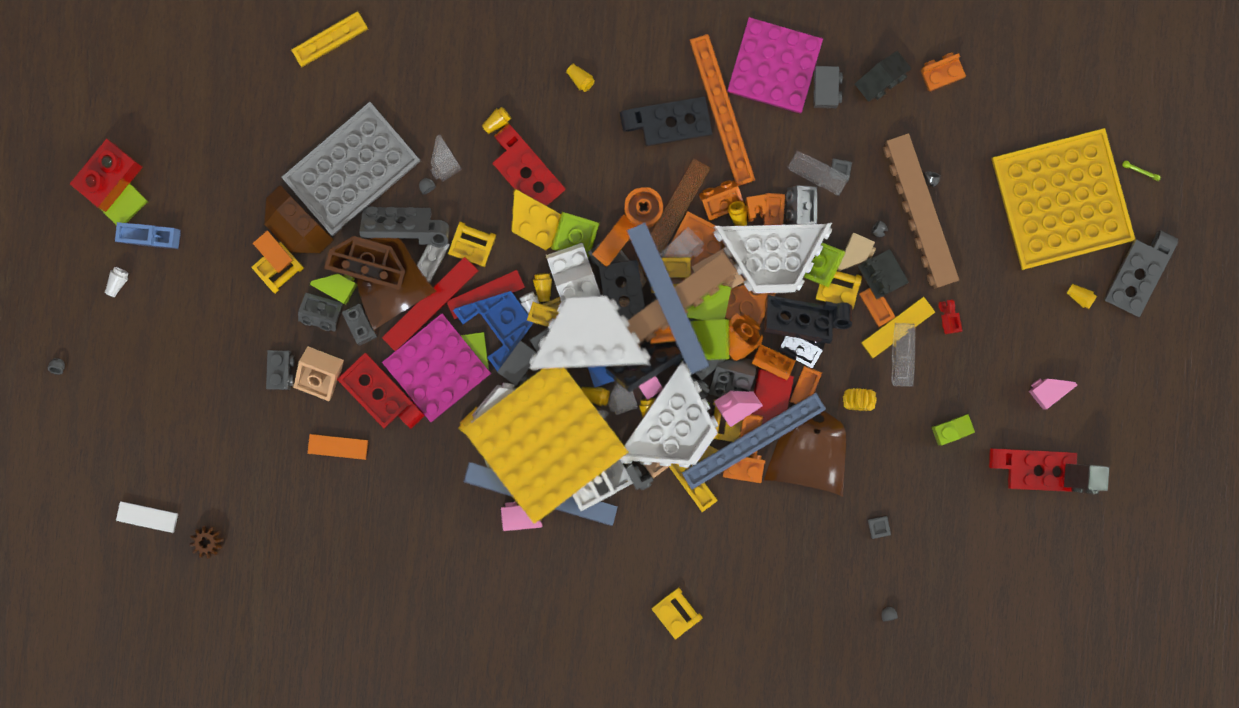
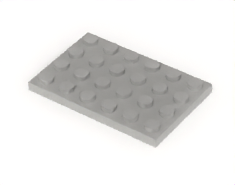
M369 102L283 175L282 178L326 230L334 236L361 213L363 209L368 207L416 166L420 159Z

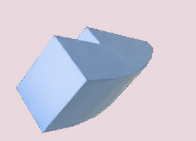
M117 222L115 242L178 249L181 230Z

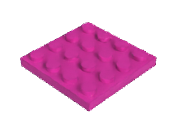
M749 17L727 92L802 113L823 39Z
M443 313L382 362L430 422L437 419L492 374Z

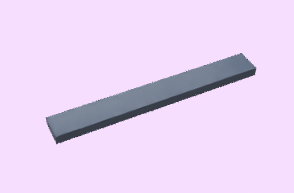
M643 223L627 230L690 374L709 367L646 224Z
M814 393L682 472V475L692 490L823 412L826 408L817 393Z
M468 463L463 482L512 496L493 469ZM572 495L555 509L613 526L618 507L598 502L580 511Z

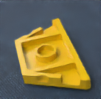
M514 189L511 231L547 250L552 246L561 214Z

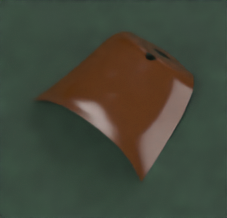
M399 238L367 239L391 246L405 270L400 290L357 278L362 304L373 330L429 295L437 292L424 277L406 246Z
M823 411L818 414L824 417L823 422H816L811 418L779 437L764 481H778L812 487L843 497L846 432L839 420ZM814 429L821 430L819 434L814 433Z

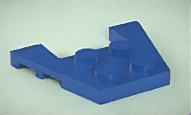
M511 291L453 310L462 324L480 313L499 338L503 346L487 357L497 372L533 324V322L527 321V312Z

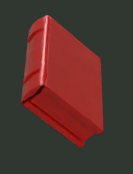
M758 369L754 394L763 406L751 414L763 416L762 424L788 409L794 376H789L788 380H785L769 371Z

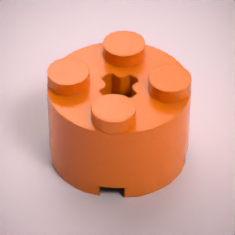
M642 187L631 191L624 204L625 216L634 226L645 223L647 228L655 225L663 213L661 196L651 188ZM647 204L648 211L646 212L644 210L641 212L639 205Z
M735 314L729 319V355L736 361L749 355L763 340V336L759 334V325L754 319L745 314L743 316Z

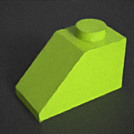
M335 274L313 280L310 285L343 304H347L357 287V284L353 282L355 278L345 274L343 276Z
M968 414L931 427L938 445L953 442L975 432Z

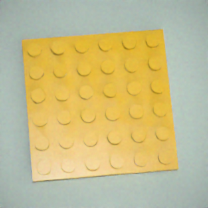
M1105 128L992 158L1022 270L1134 241V232Z
M565 368L542 369L463 429L533 524L537 523L629 453Z

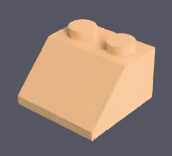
M307 347L299 360L293 388L330 401L338 382L337 379L340 377L344 360Z

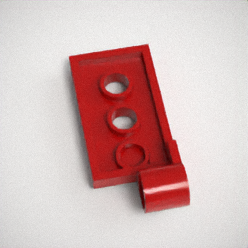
M509 123L494 135L506 151L492 164L514 189L546 206L566 190ZM523 167L530 168L531 176L529 178L521 176L520 171ZM535 182L543 183L544 190L541 193H536L533 190Z
M364 353L337 379L384 429L397 416L410 429L425 416L367 353ZM365 374L370 377V383L367 386H363L360 383V377ZM378 388L384 393L383 398L380 400H376L373 397L374 390Z
M990 449L989 468L1009 469L1008 489L1072 492V488L1064 487L1065 465L1077 464V453ZM1036 465H1040L1042 468V473L1039 476H1036L1034 473ZM1055 466L1061 469L1058 477H1055L1052 473Z

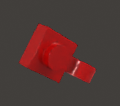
M947 300L948 306H946L945 301L939 302V309L945 314L941 315L944 333L963 332L960 315L955 313L954 300Z

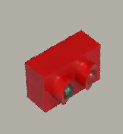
M106 139L70 182V185L95 206L107 212L143 167L116 144Z

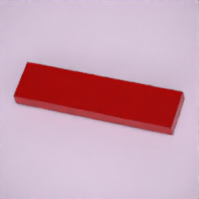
M515 270L453 298L447 304L453 318L457 319L458 317L453 311L455 308L509 291L515 293L524 289L525 286L518 271Z

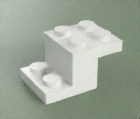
M583 243L546 255L561 302H565L567 298L601 296Z
M618 460L573 494V497L580 511H583L633 484L623 463Z

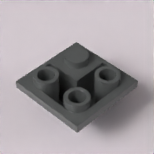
M742 358L738 361L730 359L717 364L709 394L722 397L729 391L750 392L757 368L756 365L752 364L753 360Z

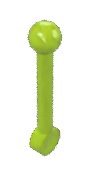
M1124 161L1122 164L1124 168L1129 167L1152 177L1154 180L1159 181L1161 178L1159 175L1131 165L1129 161Z

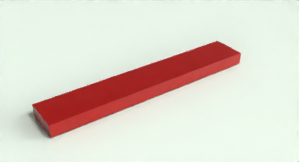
M464 257L433 287L437 292L419 301L382 338L394 351L398 350L479 270Z

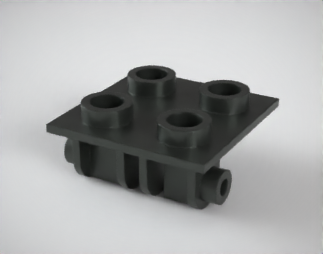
M890 249L858 265L876 300L909 283Z

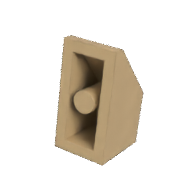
M853 233L844 250L845 255L837 270L842 271L865 262L868 258H872L876 250L873 247L875 242Z

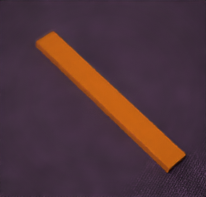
M706 34L691 39L690 44L734 180L738 186L754 182L753 171L709 35Z

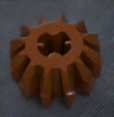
M202 526V531L195 529L196 535L190 536L195 542L189 545L196 547L192 552L194 554L199 552V558H203L205 555L207 559H210L211 553L217 556L218 551L216 549L223 548V546L218 544V542L223 541V538H217L221 532L216 531L213 533V526L209 529L206 526ZM204 540H210V544L207 547L206 544L203 545Z

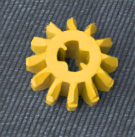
M860 388L848 389L844 392L843 402L846 409L859 411L875 409L876 392Z

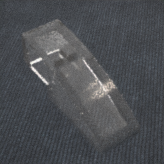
M798 151L788 166V169L838 196L849 179V176Z
M895 323L891 359L893 362L891 381L894 386H913L915 324Z

